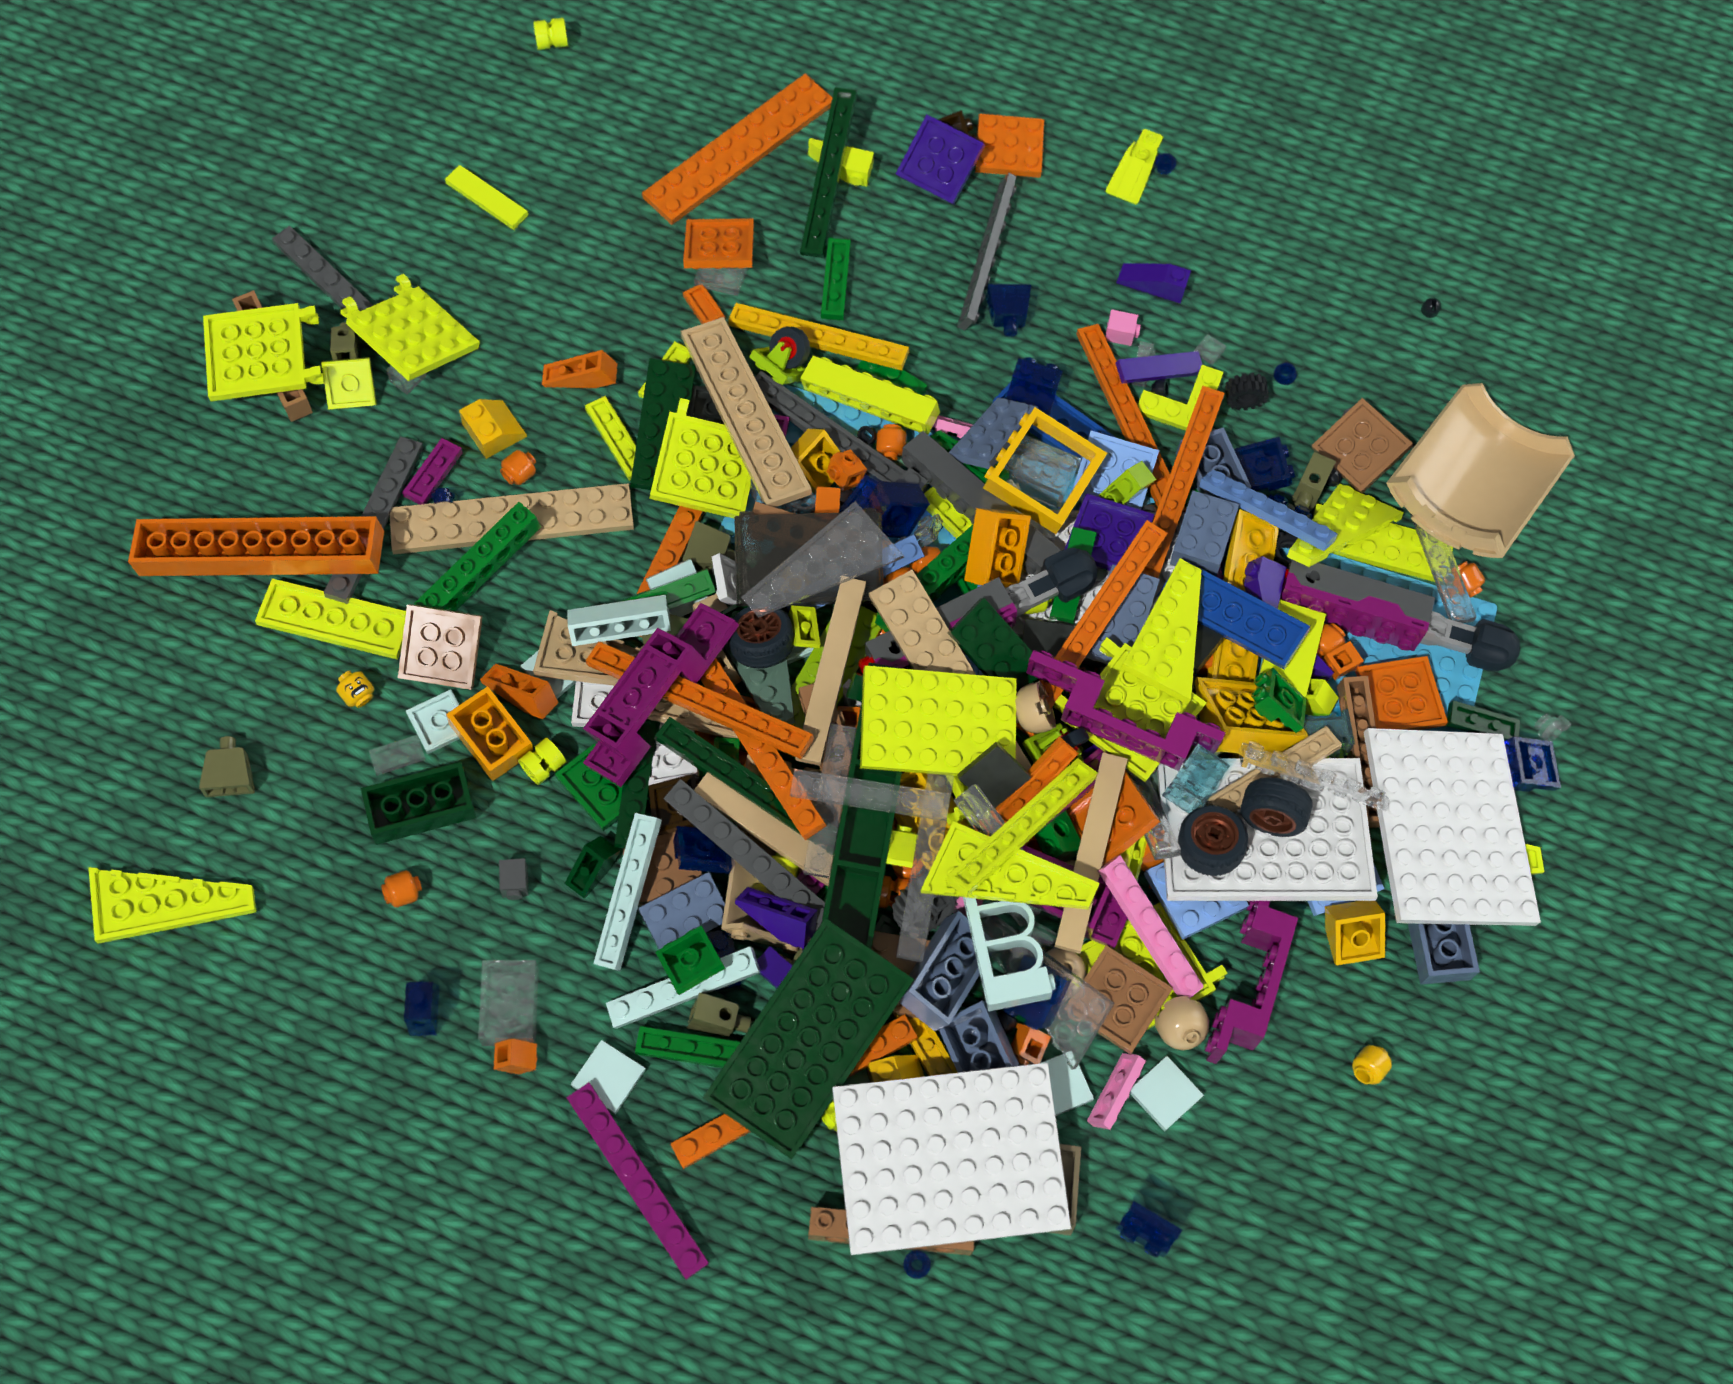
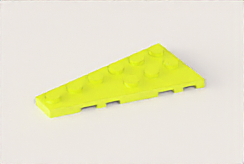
M1339 483L1312 519L1314 522L1325 525L1330 530L1338 533L1335 542L1325 551H1322L1298 538L1289 549L1287 557L1310 567L1326 559L1328 554L1334 551L1338 553L1343 550L1345 545L1349 544L1351 546L1373 535L1374 531L1380 527L1384 529L1389 526L1390 522L1400 521L1404 512L1384 504L1370 495H1364L1355 491L1350 486Z
M953 821L921 888V893L965 897L946 882L947 875L990 836ZM1019 849L965 898L1089 910L1100 883Z

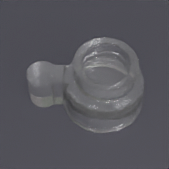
M1547 713L1536 722L1534 728L1538 731L1539 737L1546 744H1549L1564 730H1567L1572 723L1563 715L1552 717Z

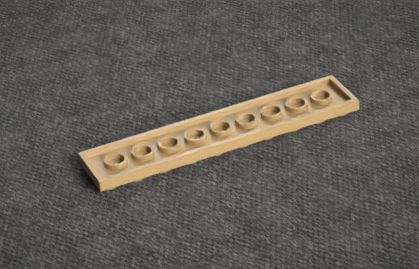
M722 317L681 331L683 342L763 504L777 507L812 495L811 487L725 318Z
M629 483L393 507L390 512L392 552L394 555L471 547L518 502H521L537 517L541 528L529 540L634 530Z
M913 569L869 593L871 601L913 670L976 675L957 642L947 634L949 631L948 627ZM1016 741V761L1028 771L1031 764Z

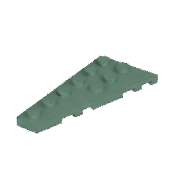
M727 641L723 649L759 711L786 723H795L787 658L779 664L768 668L746 667L734 658L729 641Z

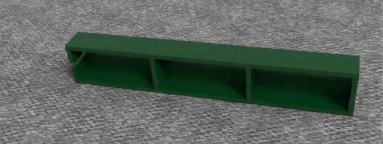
M870 662L868 666L897 668ZM861 701L822 922L827 918L871 949L902 772L860 768Z

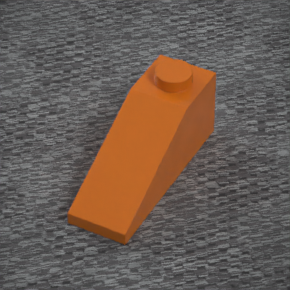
M599 350L545 364L543 367L542 385L544 387L599 388L615 384L617 363L606 352Z
M495 664L480 679L482 684L486 687L488 686L492 691L523 712L544 719L559 703L548 681L499 664Z

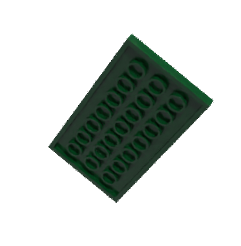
M825 918L710 1085L703 1099L792 1160L833 1100L832 1087L844 1084L914 981V978Z

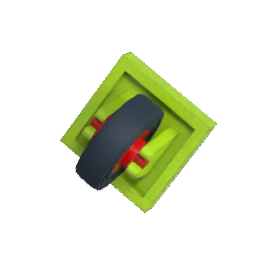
M783 327L772 335L769 347L753 349L749 357L756 362L755 365L758 368L771 374L775 382L782 385L799 382L806 369L802 365L808 359L810 343L802 330L796 327Z
M1058 723L1050 731L1039 733L1026 739L1022 745L1035 763L1060 736L1079 753L1069 763L1070 765L1077 758L1084 761L1079 747L1089 740V735L1083 727L1069 733L1066 728L1062 727L1061 723Z

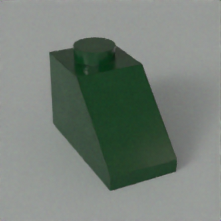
M602 836L585 844L564 884L582 898H586L609 872L620 850Z

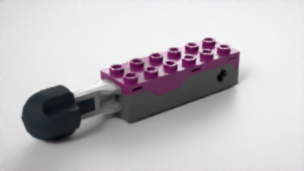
M1077 548L1064 549L1044 560L1042 572L1020 583L1005 588L998 577L936 609L950 630L980 598H985L1013 629L1016 617L1043 602L1058 596L1062 602L1066 603L1086 593L1094 586L1097 580L1098 569L1094 558L1087 551ZM890 631L866 642V657L860 659L858 663L862 674L863 668L868 666L869 662L912 669Z
M1291 559L1286 568L1280 600L1325 613L1324 623H1334L1342 630L1350 632L1354 636L1368 637L1378 643L1395 645L1405 651H1414L1419 643L1438 645L1465 653L1466 661L1470 666L1487 671H1500L1509 668L1517 661L1520 654V640L1512 629L1486 619L1478 621L1475 627L1447 619L1440 613L1432 611L1435 601L1433 596L1321 563L1307 567Z

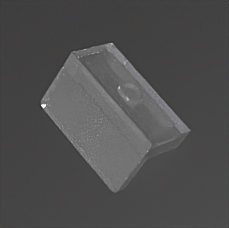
M977 784L969 787L954 800L973 828L980 833L991 836L1005 824V821Z

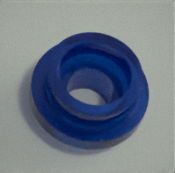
M1161 153L1155 158L1154 165L1160 174L1166 175L1175 169L1177 162L1171 154Z
M1282 363L1275 368L1273 376L1279 384L1290 385L1295 381L1297 372L1292 364Z
M448 488L435 489V493L431 494L433 504L440 502L453 503L455 493L450 492Z
M912 1251L905 1257L903 1268L909 1277L921 1279L930 1271L931 1262L924 1252ZM913 1261H920L922 1268L920 1270L913 1269Z

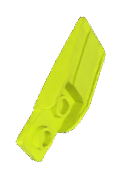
M1143 129L1137 143L1133 142L1125 152L1106 188L1107 194L1135 205L1138 204L1151 174L1157 150L1163 139L1162 135Z

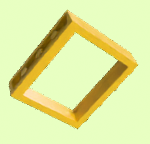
M1034 407L1030 415L1025 413L1018 425L1022 427L1019 432L1014 430L1007 440V443L1010 444L1008 449H1001L995 459L999 462L997 466H990L984 476L988 480L983 489L1021 513L1031 516L1032 520L1057 534L1104 460L1107 452ZM1032 425L1090 461L1058 514L998 477Z

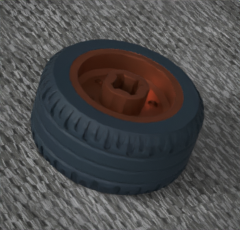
M768 604L753 605L741 610L732 618L739 626L728 641L734 658L742 665L757 669L772 667L785 660L792 652L794 647L792 622L787 613L779 607Z
M1265 777L1250 782L1246 787L1241 804V815L1251 827L1258 831L1271 834L1272 836L1291 837L1302 833L1306 829L1313 804L1309 794L1299 785L1280 778Z
M1218 805L1201 806L1190 812L1183 820L1177 841L1178 851L1184 863L1191 869H1194L1195 872L1206 876L1225 875L1237 868L1244 858L1248 846L1247 828L1242 819L1232 810H1228V808Z

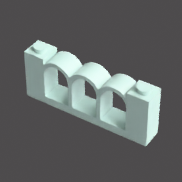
M963 897L988 1011L1051 999L1052 990H1056L1053 974L1048 975L1047 968L1041 967L1043 951L1040 944L1031 937L1034 929V914L1031 908L1026 903L1006 901L977 906L975 898ZM1016 912L1021 914L1028 923L1027 929L1021 934L985 941L980 918ZM1024 947L1034 954L1036 963L1031 969L996 977L993 976L988 953Z

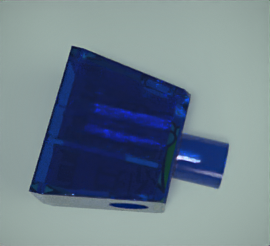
M988 284L986 301L992 325L995 328H1003L1004 335L1007 337L1017 335V328L1025 327L1031 284Z
M434 982L406 983L404 1021L410 1036H437L440 987ZM416 1021H423L425 1023L417 1024Z

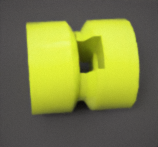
M564 18L551 19L550 23H547L546 20L533 21L538 50L550 49L551 45H554L556 48L568 46Z
M544 738L535 746L534 752L528 751L518 759V762L530 779L537 785H540L550 777L549 772L557 771L566 763V759L553 742L548 738Z

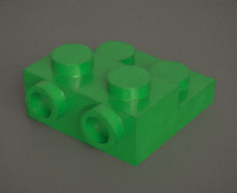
M1274 668L1266 673H1260L1254 679V684L1257 688L1251 696L1255 700L1254 707L1261 716H1265L1270 722L1279 717L1282 724L1290 727L1295 733L1304 728L1307 699Z
M702 925L688 931L675 941L665 944L655 952L678 995L683 994L726 969Z

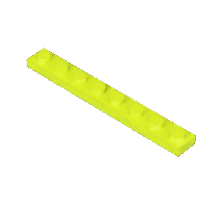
M1077 758L947 875L946 882L962 895L968 897L1096 779L1098 772Z

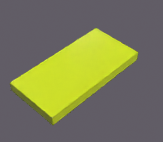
M1280 600L1278 609L1309 625L1310 631L1285 670L1263 659L1259 674L1262 672L1266 673L1274 668L1306 698L1326 614Z

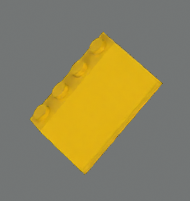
M1196 677V695L1207 702L1199 713L1200 722L1216 724L1221 728V731L1225 732L1216 752L1278 756L1309 737L1304 728L1295 733L1290 727L1284 726L1279 717L1270 722L1265 716H1261L1254 707L1255 700L1251 697L1257 688L1254 682Z

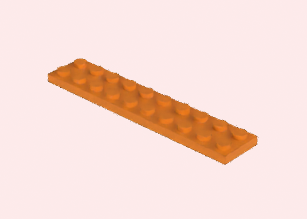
M806 74L802 75L643 191L642 198L673 225L829 110L832 97Z

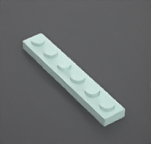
M638 813L634 815L593 964L618 971L621 970L662 820L659 818Z
M747 947L720 958L726 969L681 995H678L668 978L607 1002L606 1005L613 1028L618 1029L695 999L699 993L707 994L761 973L753 948Z

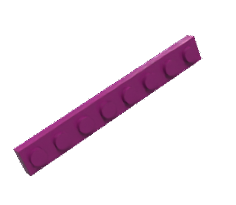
M588 1082L566 1097L684 1278L688 1280L709 1264L706 1257L592 1085Z

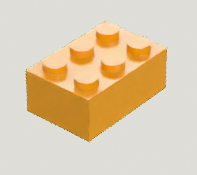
M976 508L964 581L984 585L999 577L1005 588L1020 583L1031 516L1012 511Z
M488 686L446 714L450 727L492 781L519 764L518 759L528 751L534 752L532 742Z

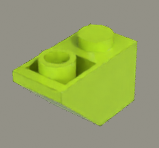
M1140 461L1123 472L1098 496L1126 505L1149 487L1156 478L1143 461Z

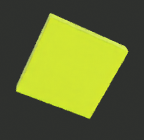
M370 357L321 362L328 409L373 406L377 404Z

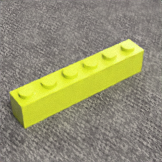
M812 356L800 378L806 391L920 433L924 431L929 435L940 414L938 402L932 396H922L910 388L895 386L888 380L881 381L866 372L859 373L847 365H837L825 357L818 358Z

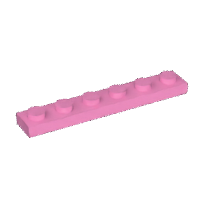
M1121 855L1114 857L1098 870L1099 874L1177 997L1188 996L1190 999L1204 987Z

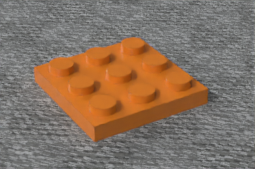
M979 114L977 140L983 142L985 147L976 162L975 172L1002 175L1011 173L1015 176L1041 178L1044 119Z
M754 218L686 219L684 268H752Z
M1428 656L1358 666L1356 668V676H1368L1376 729L1424 730L1443 727L1448 723Z
M1126 769L1102 867L1114 857L1121 855L1161 822ZM1094 788L1066 810L1080 840Z

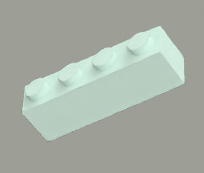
M666 595L568 610V630L572 646L653 634L657 627L665 632L671 631Z

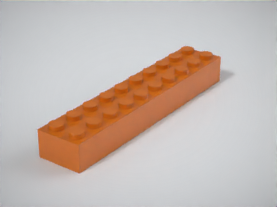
M376 516L136 519L128 563L139 576L378 574L384 530Z

